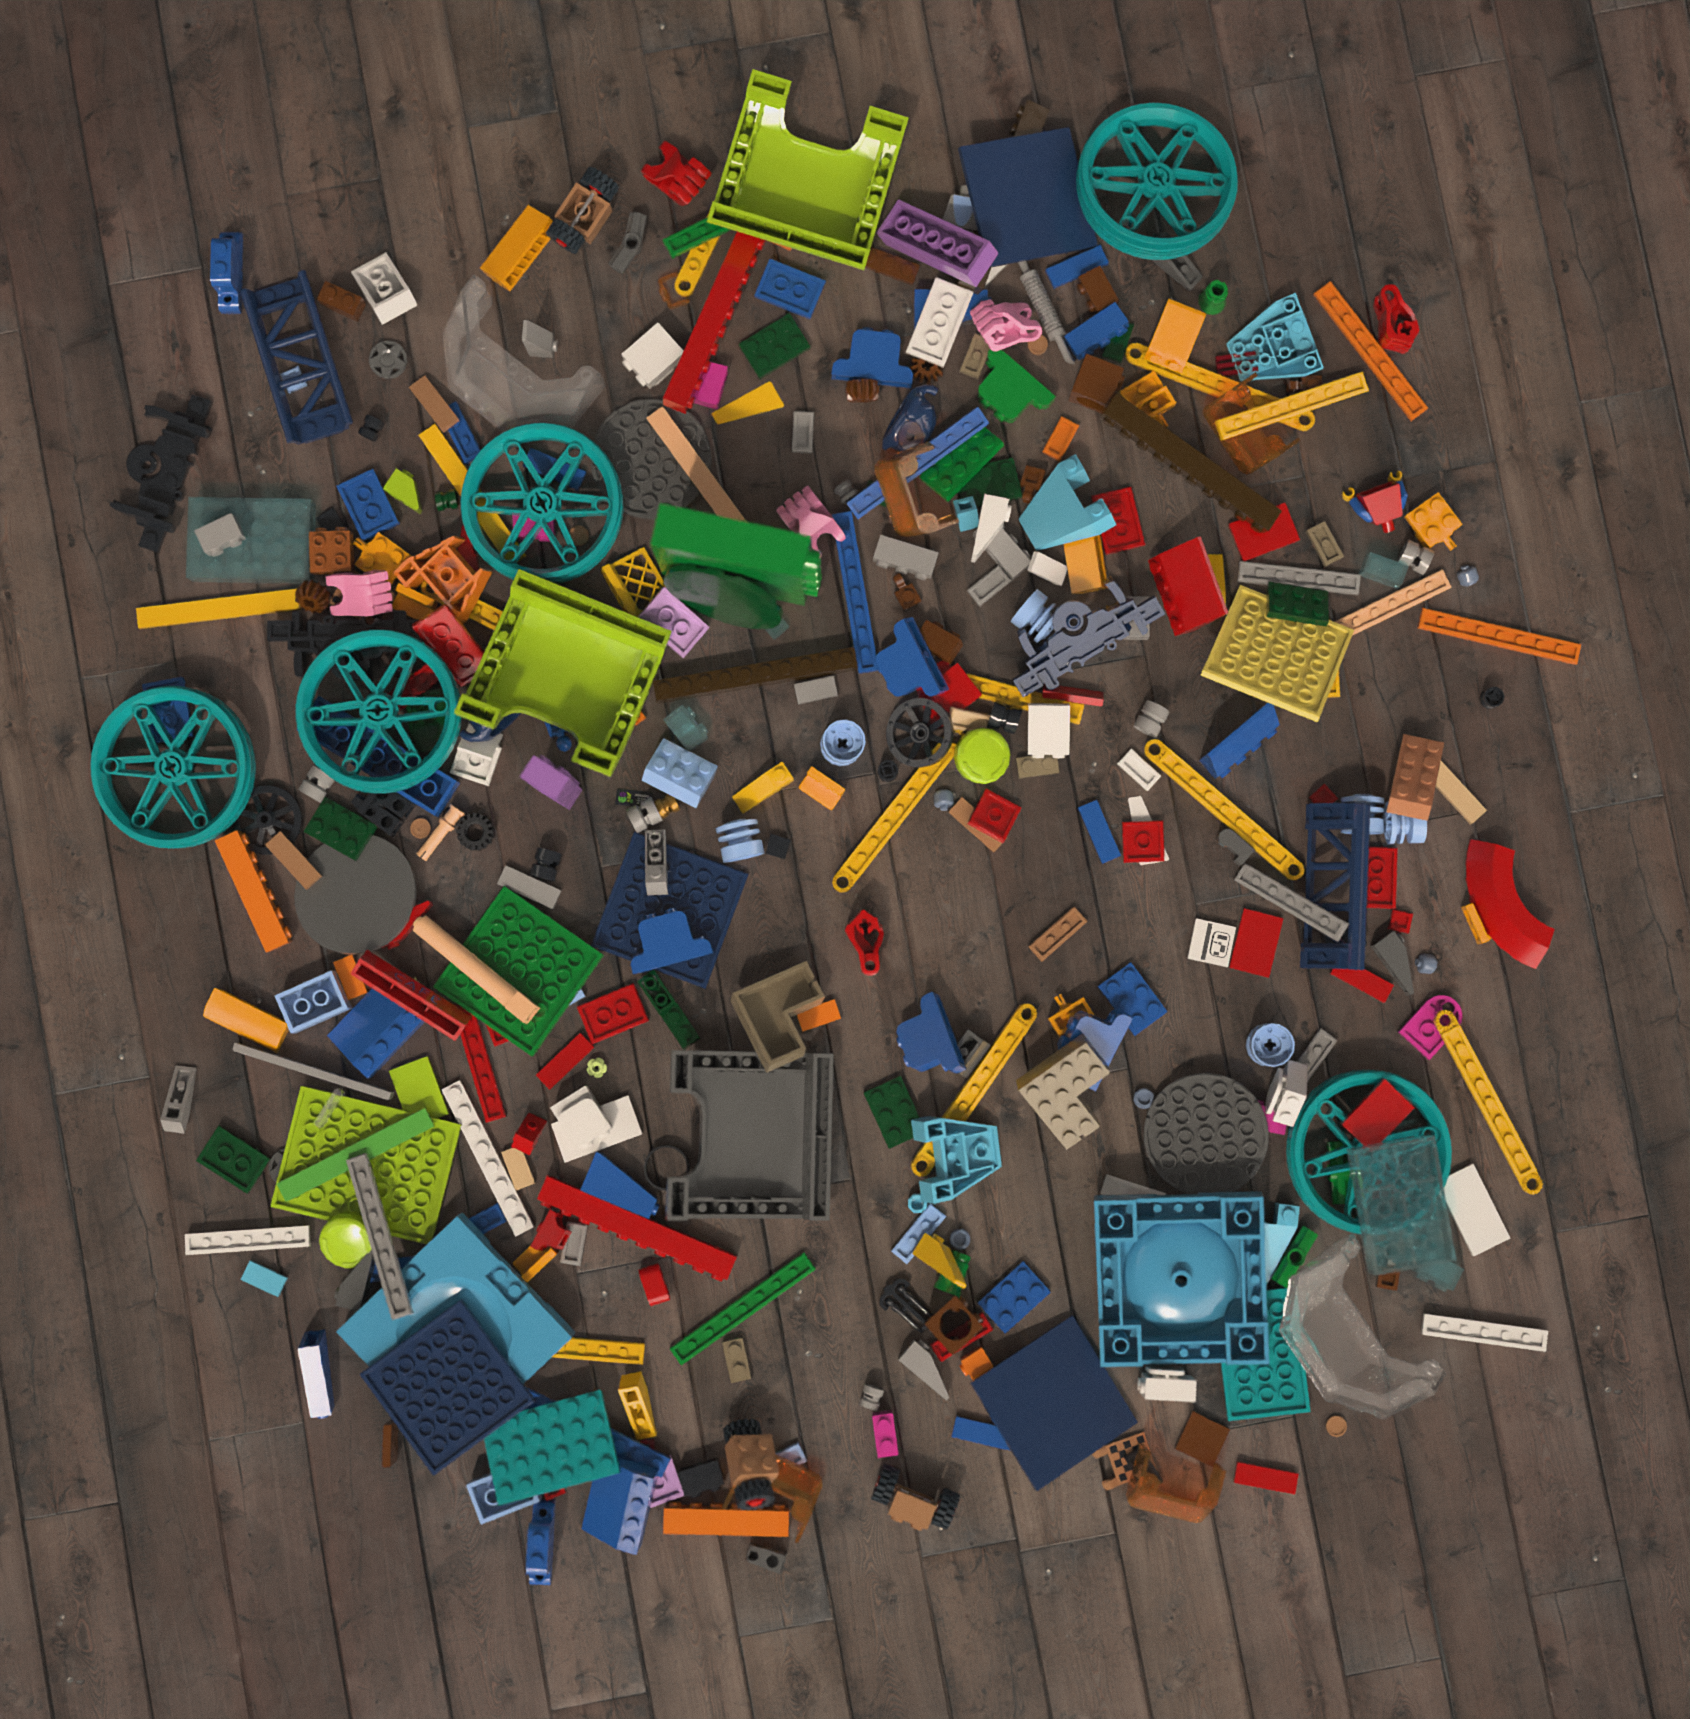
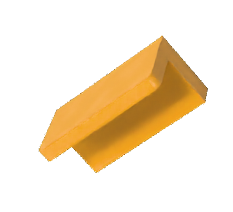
M398 583L395 589L397 595L392 608L394 610H404L407 616L414 619H421L433 612L438 603L436 600L411 588H405L404 585Z
M812 766L799 786L800 790L829 810H833L845 792L843 787Z
M1469 903L1462 906L1461 909L1477 944L1490 941L1489 939L1492 938L1487 935L1474 904Z
M529 1246L513 1262V1265L522 1274L521 1278L527 1283L559 1252L551 1246L547 1247L544 1251H538Z

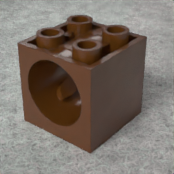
M1086 354L1068 401L1101 413L1111 397L1116 394L1115 391H1120L1125 379V375L1122 374L1124 368Z
M954 1296L925 1323L927 1328L952 1356L983 1328L981 1325L983 1322L982 1318L976 1312L971 1314L967 1309L969 1304L962 1296L959 1298ZM951 1308L952 1311L959 1312L962 1309L970 1317L971 1321H968V1329L970 1331L962 1339L953 1336L949 1339L940 1330V1327H943L941 1316Z

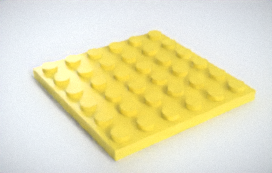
M1240 585L1201 676L1318 722L1354 630L1330 620L1326 627L1267 617V595Z

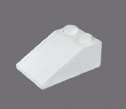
M387 253L351 271L382 325L417 306L410 289Z
M984 495L971 562L977 561L1002 529L1004 521L1008 522L1012 508L1011 505H1008L1009 499Z

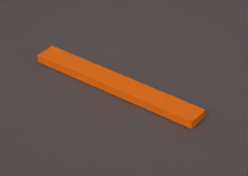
M1328 282L1313 294L1408 419L1412 421L1428 409L1426 404L1332 282Z
M1427 608L1421 609L1417 626L1418 629L1573 665L1578 663L1582 645Z

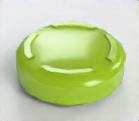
M976 728L969 730L960 737L955 746L954 761L957 770L964 778L973 783L987 784L996 781L1005 773L1010 761V750L1008 743L1000 733L993 729Z
M352 1213L338 1214L330 1218L321 1230L319 1237L320 1249L326 1259L336 1266L355 1268L364 1256L372 1250L363 1218L359 1215Z

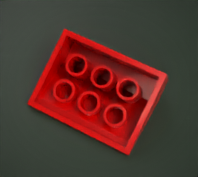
M1201 536L1148 560L1157 590L1160 593L1175 636L1193 632L1228 614Z

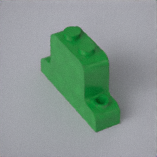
M990 349L988 351L985 363L993 371L978 388V402L985 409L990 408L994 412L993 415L996 419L1006 423L1015 422L1031 404L1038 410H1045L1051 406L1056 396L1002 349L999 351H992Z

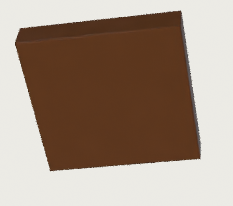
M1191 1411L1174 1448L1213 1467L1230 1429Z
M392 1419L383 1425L382 1466L390 1468L397 1461L398 1427Z

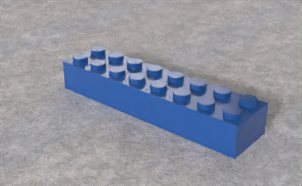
M318 695L313 703V707L330 705L332 703ZM345 711L329 713L330 718H354ZM315 712L312 717L313 721L320 720L322 713ZM314 726L320 745L344 759L357 726ZM366 726L356 750V756L359 757L375 730ZM381 736L361 770L371 777H388L400 774L408 769ZM399 746L403 753L408 751L403 747ZM413 757L409 760L410 767H414L418 764L417 757ZM350 762V764L356 767L355 762ZM437 770L426 780L397 793L439 818L460 783Z

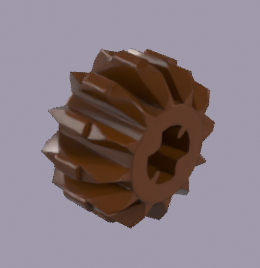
M920 358L912 359L914 365L910 369L915 372L913 374L914 379L920 377V384L926 380V383L930 385L931 379L937 383V376H943L941 371L944 369L943 367ZM925 364H929V371L925 370Z
M853 379L847 382L845 389L847 401L852 403L876 401L880 393L878 381L873 379Z
M312 579L309 582L304 580L295 591V601L305 611L309 610L312 614L315 612L321 613L330 603V592L326 590L327 586L320 585V582L315 583Z

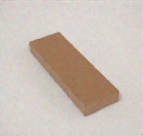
M425 375L409 386L410 390L443 433L460 421Z
M961 797L948 813L994 853L1002 843L967 824L975 808Z
M281 831L265 844L306 890L322 877Z
M1074 906L1030 944L1028 948L1042 962L1088 921Z

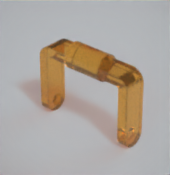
M678 272L658 280L660 287L658 291L662 301L666 302L667 307L671 310L690 302L689 298L671 304L670 296L663 285V282L678 277Z

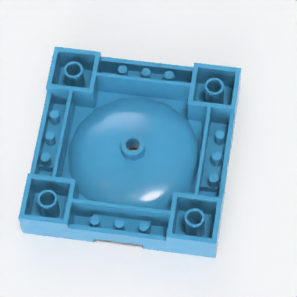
M1261 1191L1213 1192L1188 1195H1094L1100 1367L1187 1363H1227V1365L1269 1364L1264 1205ZM1179 1275H1184L1187 1278L1184 1283H1178L1175 1279Z
M463 1212L452 1220L401 1269L413 1314L392 1320L383 1288H381L336 1331L368 1366H371L462 1299L523 1383L536 1373L576 1333L548 1302L546 1303L521 1278Z

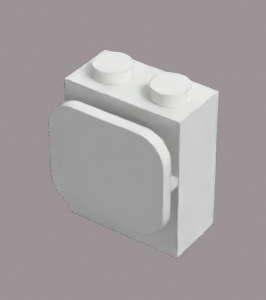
M656 323L621 354L624 360L622 363L628 371L633 370L637 374L635 378L642 386L646 384L650 389L658 385L673 372L679 363L683 350L659 323Z
M1028 703V754H1032V758H1044V755H1052V758H1065V755H1069L1070 704Z
M1288 1060L1284 1070L1282 1068L1277 1069L1268 1090L1265 1110L1267 1114H1271L1272 1110L1274 1111L1273 1121L1294 1126L1307 1094L1308 1065Z
M588 1085L550 1107L562 1130L576 1150L579 1148L585 1150L593 1145V1139L599 1137L601 1140L611 1134L609 1129L613 1128Z
M1145 1365V1370L1148 1373L1141 1372V1378L1137 1380V1390H1140L1141 1395L1145 1399L1195 1402L1196 1380L1191 1375H1184L1185 1371L1183 1368L1166 1365Z

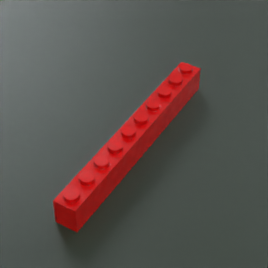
M736 232L663 396L664 406L684 414L687 413L688 408L692 409L696 399L694 397L696 390L700 391L704 380L702 376L704 373H708L710 369V358L712 355L715 356L718 351V340L720 337L723 338L726 333V322L731 320L734 315L735 309L733 306L735 302L739 303L743 293L741 288L743 284L747 285L750 278L749 270L751 267H755L758 260L757 252L763 249L766 240Z
M550 1175L546 1177L537 1198L541 1201L540 1204L550 1209L553 1206L559 1208V1213L571 1217V1214L579 1217L578 1221L590 1225L591 1222L598 1225L597 1229L609 1233L610 1230L617 1233L616 1237L628 1241L629 1238L636 1241L635 1245L640 1248L647 1249L648 1246L655 1249V1254L662 1257L669 1255L674 1258V1262L680 1265L690 1264L693 1266L692 1269L703 1274L704 1271L711 1273V1278L720 1282L723 1279H728L737 1255L651 1218H645L581 1191V1188Z

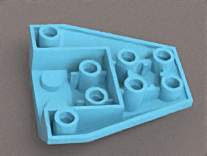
M1296 293L1274 302L1226 343L1232 357L1233 354L1241 356L1239 358H1232L1235 365L1236 361H1243L1239 366H1235L1240 381L1305 377L1324 369ZM1256 351L1255 356H1243L1245 352ZM1257 359L1253 364L1245 360ZM1253 367H1258L1259 371L1251 372Z

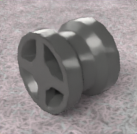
M850 479L842 482L833 490L836 495L840 496L842 504H846L849 499L859 493L857 489L852 487Z

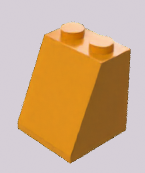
M1168 299L1144 359L1182 374L1206 313Z

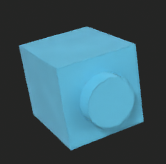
M973 496L953 501L960 532L978 528L979 517Z

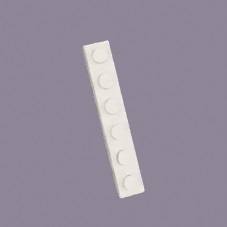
M310 1225L185 1234L186 1255L311 1246Z
M1423 1313L1421 1326L1422 1335L1546 1352L1547 1330Z

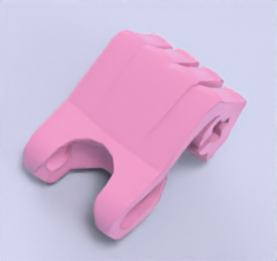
M992 300L981 301L970 311L977 330L981 333L984 341L992 351H999L1019 342L1035 341L1042 334V327L1039 322L1030 320L1032 310L1027 303L1003 302L994 305ZM1036 329V330H1035L1034 332H1032V333H1027V332H1026V330Z
M809 486L802 489V495L799 491L793 495L794 501L788 498L784 502L785 508L782 505L776 510L793 532L811 536L812 549L819 550L817 539L824 533L832 534L840 542L846 539L844 532Z
M372 570L359 575L351 572H342L326 576V584L338 587L343 594L341 603L330 606L331 615L374 616L392 612V604L388 603V601H392V594L387 592L391 590L390 582L385 581L388 580L387 571Z

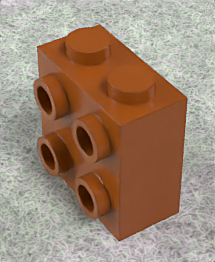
M336 527L335 531H327V528H315V532H309L310 573L314 575L342 572L355 573L353 532L347 530V527Z

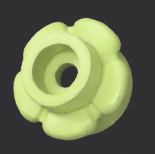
M601 1058L591 1059L587 1063V1072L590 1076L593 1075L595 1078H600L607 1071V1065L604 1064V1060Z

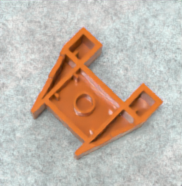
M452 536L432 548L423 550L422 553L407 558L393 573L405 588L417 589L425 580L440 599L448 605L460 622L464 624L471 615L492 571L480 568L475 572L456 550L465 539Z

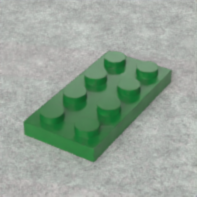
M984 427L925 470L919 478L944 500L949 502L1004 446V443Z

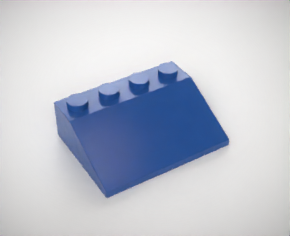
M1267 703L1199 760L1214 779L1218 776L1221 778L1225 777L1231 772L1230 766L1234 763L1238 766L1247 758L1245 754L1249 750L1254 752L1262 745L1260 742L1265 737L1270 739L1278 732L1275 728L1280 724L1274 705Z
M372 988L327 1036L366 1078H372L425 1022Z
M618 1458L621 1473L592 1481L582 1530L617 1550L637 1555L642 1545L659 1469Z

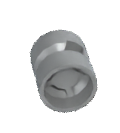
M1408 539L1399 554L1397 564L1406 568L1411 566L1413 571L1423 575L1428 569L1435 551L1425 546L1420 548L1418 543Z
M1147 700L1141 710L1143 715L1138 716L1133 726L1140 732L1157 738L1161 730L1160 723L1166 721L1170 712L1163 706Z
M312 765L307 773L308 779L303 780L298 790L321 803L327 794L326 788H331L335 780L318 767Z
M651 797L642 801L640 806L634 805L626 809V813L637 833L647 829L648 824L655 825L663 821Z

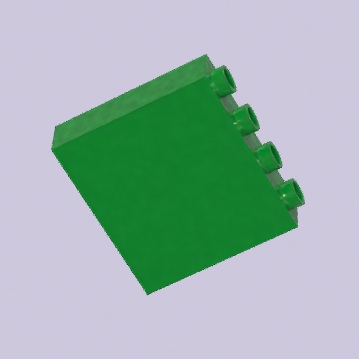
M660 503L650 545L662 575L665 576L667 570L675 565L696 564L698 568L707 569V567L723 570L724 575L742 577L761 587L779 601L805 606L807 595L818 596L822 579V566H820L821 551L812 549L811 536Z

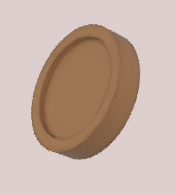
M1040 335L1035 341L1028 342V349L1034 355H1041L1047 350L1048 341L1043 335Z
M574 526L569 531L575 546H583L588 542L589 533L585 527Z
M418 818L412 822L410 830L414 837L424 839L431 833V825L426 819Z
M1331 1416L1326 1421L1327 1432L1334 1437L1342 1436L1347 1430L1346 1421L1340 1416Z

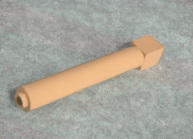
M427 915L424 917L420 916L415 920L413 931L493 996L523 1023L528 1024L539 1011L540 1007L509 984Z

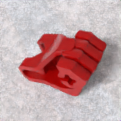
M663 141L659 148L665 157V161L661 165L656 166L645 164L640 171L647 181L664 192L678 205H687L692 197L698 194L699 189L704 187L705 180L712 173L696 158L692 157L688 161L675 146Z
M1388 284L1380 290L1379 295L1373 301V308L1378 318V343L1383 349L1405 354L1412 347L1420 329L1415 314L1404 302L1397 286ZM1385 291H1392L1394 294V298H1392L1390 294L1385 293ZM1397 318L1404 321L1403 324L1399 323L1396 327Z
M863 908L846 924L845 933L859 955L862 973L873 976L880 969L878 951L883 941L884 932L878 917ZM863 923L868 924V935L873 930H877L879 933L874 946H871L863 937ZM873 961L875 969L872 971L867 970L865 963Z

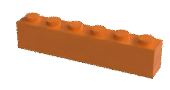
M236 830L214 840L265 952H271L291 943L292 932L289 926H285L283 923V912L280 907H276L273 901L276 899L272 889H268L266 886V875L263 870H259L256 864L259 861L255 852H251L248 847L250 841L246 833Z
M673 1501L664 1507L663 1534L788 1537L789 1508H786L784 1504H773V1507L746 1511V1509H738L737 1503H732L731 1506H723V1503L714 1502L710 1503V1506H702L701 1502H690V1505H681V1502Z

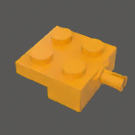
M1155 371L1119 392L1123 398L1165 428L1169 426L1163 414L1173 408L1176 401L1168 388L1162 384Z
M1439 492L1404 517L1416 532L1415 536L1423 547L1425 546L1430 549L1435 544L1444 542L1450 551L1457 547L1450 536L1463 524Z
M379 532L368 544L359 539V537L353 542V545L362 550L361 556L354 565L364 573L372 570L387 571L388 580L385 581L390 582V585L397 578L393 572L407 558L411 557L409 553Z
M1059 994L1054 999L1060 1009L1056 1014L1047 1019L1060 1038L1067 1030L1068 1020L1076 1012L1085 1011L1091 1015H1094L1084 997L1074 1003L1067 1004L1062 994Z

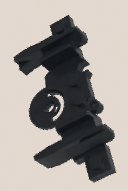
M192 395L185 413L180 411L170 413L162 408L145 405L144 407L146 410L144 416L147 418L168 422L166 428L161 431L165 435L158 437L155 446L142 444L135 447L127 457L126 468L128 474L136 482L141 483L138 508L122 504L115 499L113 502H110V507L126 516L135 518L136 524L144 527L138 544L141 548L160 553L166 533H174L176 530L175 525L159 520L160 515L164 517L173 516L176 508L174 500L178 502L184 500V494L179 489L183 488L189 468L194 466L192 462H188V457L191 454L198 456L196 449L200 438L207 439L212 432L210 426L204 425L213 404L210 400ZM151 452L156 453L161 461L159 472L151 478H142L144 474H151L156 470L157 461L151 455ZM146 462H151L150 468L144 467Z
M404 610L395 611L393 620H379L374 616V622L371 625L366 624L364 616L360 620H338L335 623V619L331 615H327L323 620L325 624H322L319 620H308L306 631H303V614L301 612H293L292 621H267V641L288 642L287 650L294 652V673L299 679H303L305 675L306 654L318 656L332 643L350 634L367 630H391L405 633L420 641L423 640L412 628V624L420 619L407 620V613ZM385 646L361 649L359 651L364 661H360L359 656L355 652L350 655L362 670L367 673L371 659H380L384 653L386 655L397 653L399 649ZM408 652L402 655L403 661L409 660ZM343 657L340 661V665H347L345 661L348 657ZM336 664L332 666L331 671L337 678L346 681ZM398 667L394 677L400 678L403 668ZM355 670L350 672L354 681L361 679Z

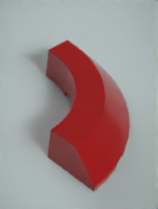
M1470 839L1465 860V881L1468 886L1470 903L1474 904L1487 935L1498 944L1497 946L1511 955L1513 959L1536 969L1549 949L1555 929L1536 919L1520 900L1513 879L1515 850L1494 843Z

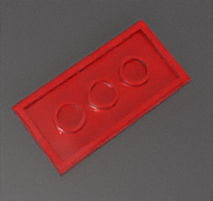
M446 603L412 624V628L423 642L432 648L445 662L460 687L472 681L484 655V650Z

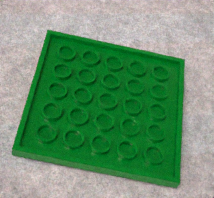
M504 886L468 936L463 946L540 1007L539 1011L528 1024L523 1023L451 962L433 987L527 1054L534 1057L604 955Z

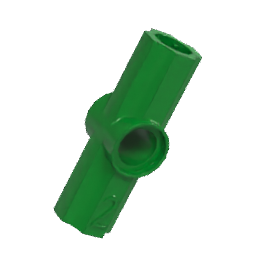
M1341 1141L1327 1142L1328 1152L1344 1146ZM1347 1153L1328 1160L1329 1164H1327V1167L1347 1163ZM1350 1170L1329 1174L1328 1181L1331 1187L1332 1204H1345Z
M1302 1225L1289 1248L1285 1250L1284 1256L1271 1279L1287 1288L1298 1268L1305 1262V1257L1318 1234ZM1297 1251L1299 1259L1296 1262H1291L1290 1254Z

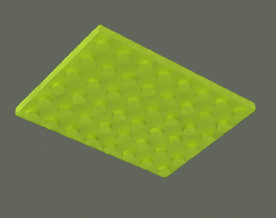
M301 1086L270 1207L327 1221L342 1213H352L362 1217L349 1170L285 1202L277 1183L414 1114V1112ZM431 1117L435 1125L434 1127L369 1160L391 1236L428 1244L434 1239L462 1125Z

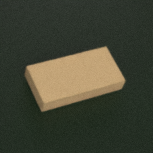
M951 707L949 711L953 729L968 732L976 728H987L990 715L987 713Z
M515 1148L501 1152L515 1191L536 1183L525 1153Z

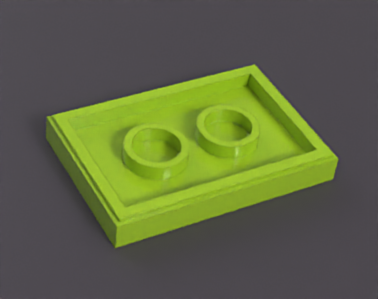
M429 1056L389 1070L403 1110L416 1113L426 1108L430 1117L440 1118L449 1114Z

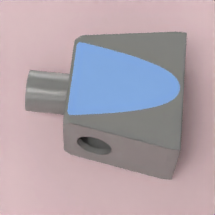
M967 185L961 186L960 195H951L943 220L972 233L973 230H977V225Z

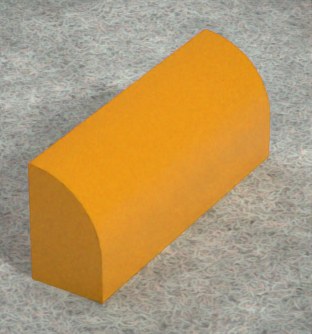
M528 205L480 269L500 286L511 291L549 242L550 237L547 236L546 231L553 222L551 218Z
M1100 535L1063 544L1071 593L1081 594L1108 589L1103 582L1107 580Z
M214 988L203 1013L205 1018L275 1053H278L289 1031L285 1020L221 988Z

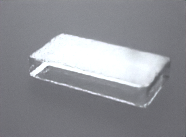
M340 1088L333 1091L313 1125L318 1128L325 1126L344 1096L345 1091Z

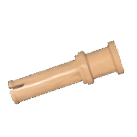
M452 803L449 805L450 809L447 813L439 818L438 822L440 824L416 853L420 857L426 851L422 857L425 861L428 860L446 834L455 829L454 826L461 816L464 817L466 815Z

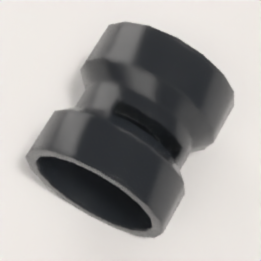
M366 414L364 425L359 428L357 433L368 440L376 442L378 432L382 430L385 423Z
M1493 686L1481 693L1479 701L1484 708L1493 709L1503 703L1505 695L1502 689Z
M890 760L883 761L878 767L879 778L884 782H892L896 779L898 775L897 765Z

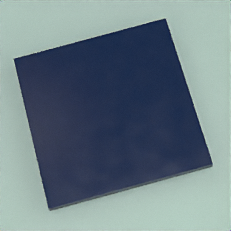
M1069 127L958 148L979 236L989 240L998 252L989 268L1098 246L1095 231L1087 222L1078 200L1076 190L1078 161Z
M634 832L591 946L632 961L633 955L644 952L638 930L639 923L645 920L644 916L653 913L660 916L665 914V910L676 908L677 911L686 914L693 939L705 936V939L711 943L714 953L653 970L706 989L749 874L666 844L668 894L647 895L645 884V835Z
M462 1299L360 1373L362 1379L433 1476L535 1402V1398Z
M1069 1316L970 1382L1035 1491L1040 1490L1138 1423L1106 1369L1100 1367V1359L1073 1316Z

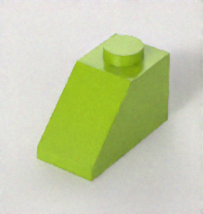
M395 469L383 487L384 491L421 514L420 497L417 483L412 479L413 475L405 469L402 472Z

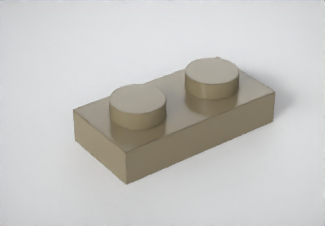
M974 334L960 369V373L975 379H979L988 351L990 350L982 336Z
M1325 521L1306 531L1324 567L1344 557Z
M1044 755V758H1032V756L1016 758L1018 779L1059 774L1058 759L1052 758V755Z
M743 1337L723 1341L722 1344L731 1383L751 1379Z

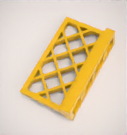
M644 547L612 564L603 566L601 569V574L622 610L636 617L643 611L636 606L637 600L642 599L650 603L655 589L661 590L662 587H665L662 577ZM642 554L646 560L645 567L634 565V558ZM620 565L628 566L627 577L619 575L615 568ZM631 568L643 571L641 581L629 578ZM645 572L655 575V585L643 582ZM628 581L640 584L637 594L628 592L626 588ZM642 585L653 588L651 598L639 595Z

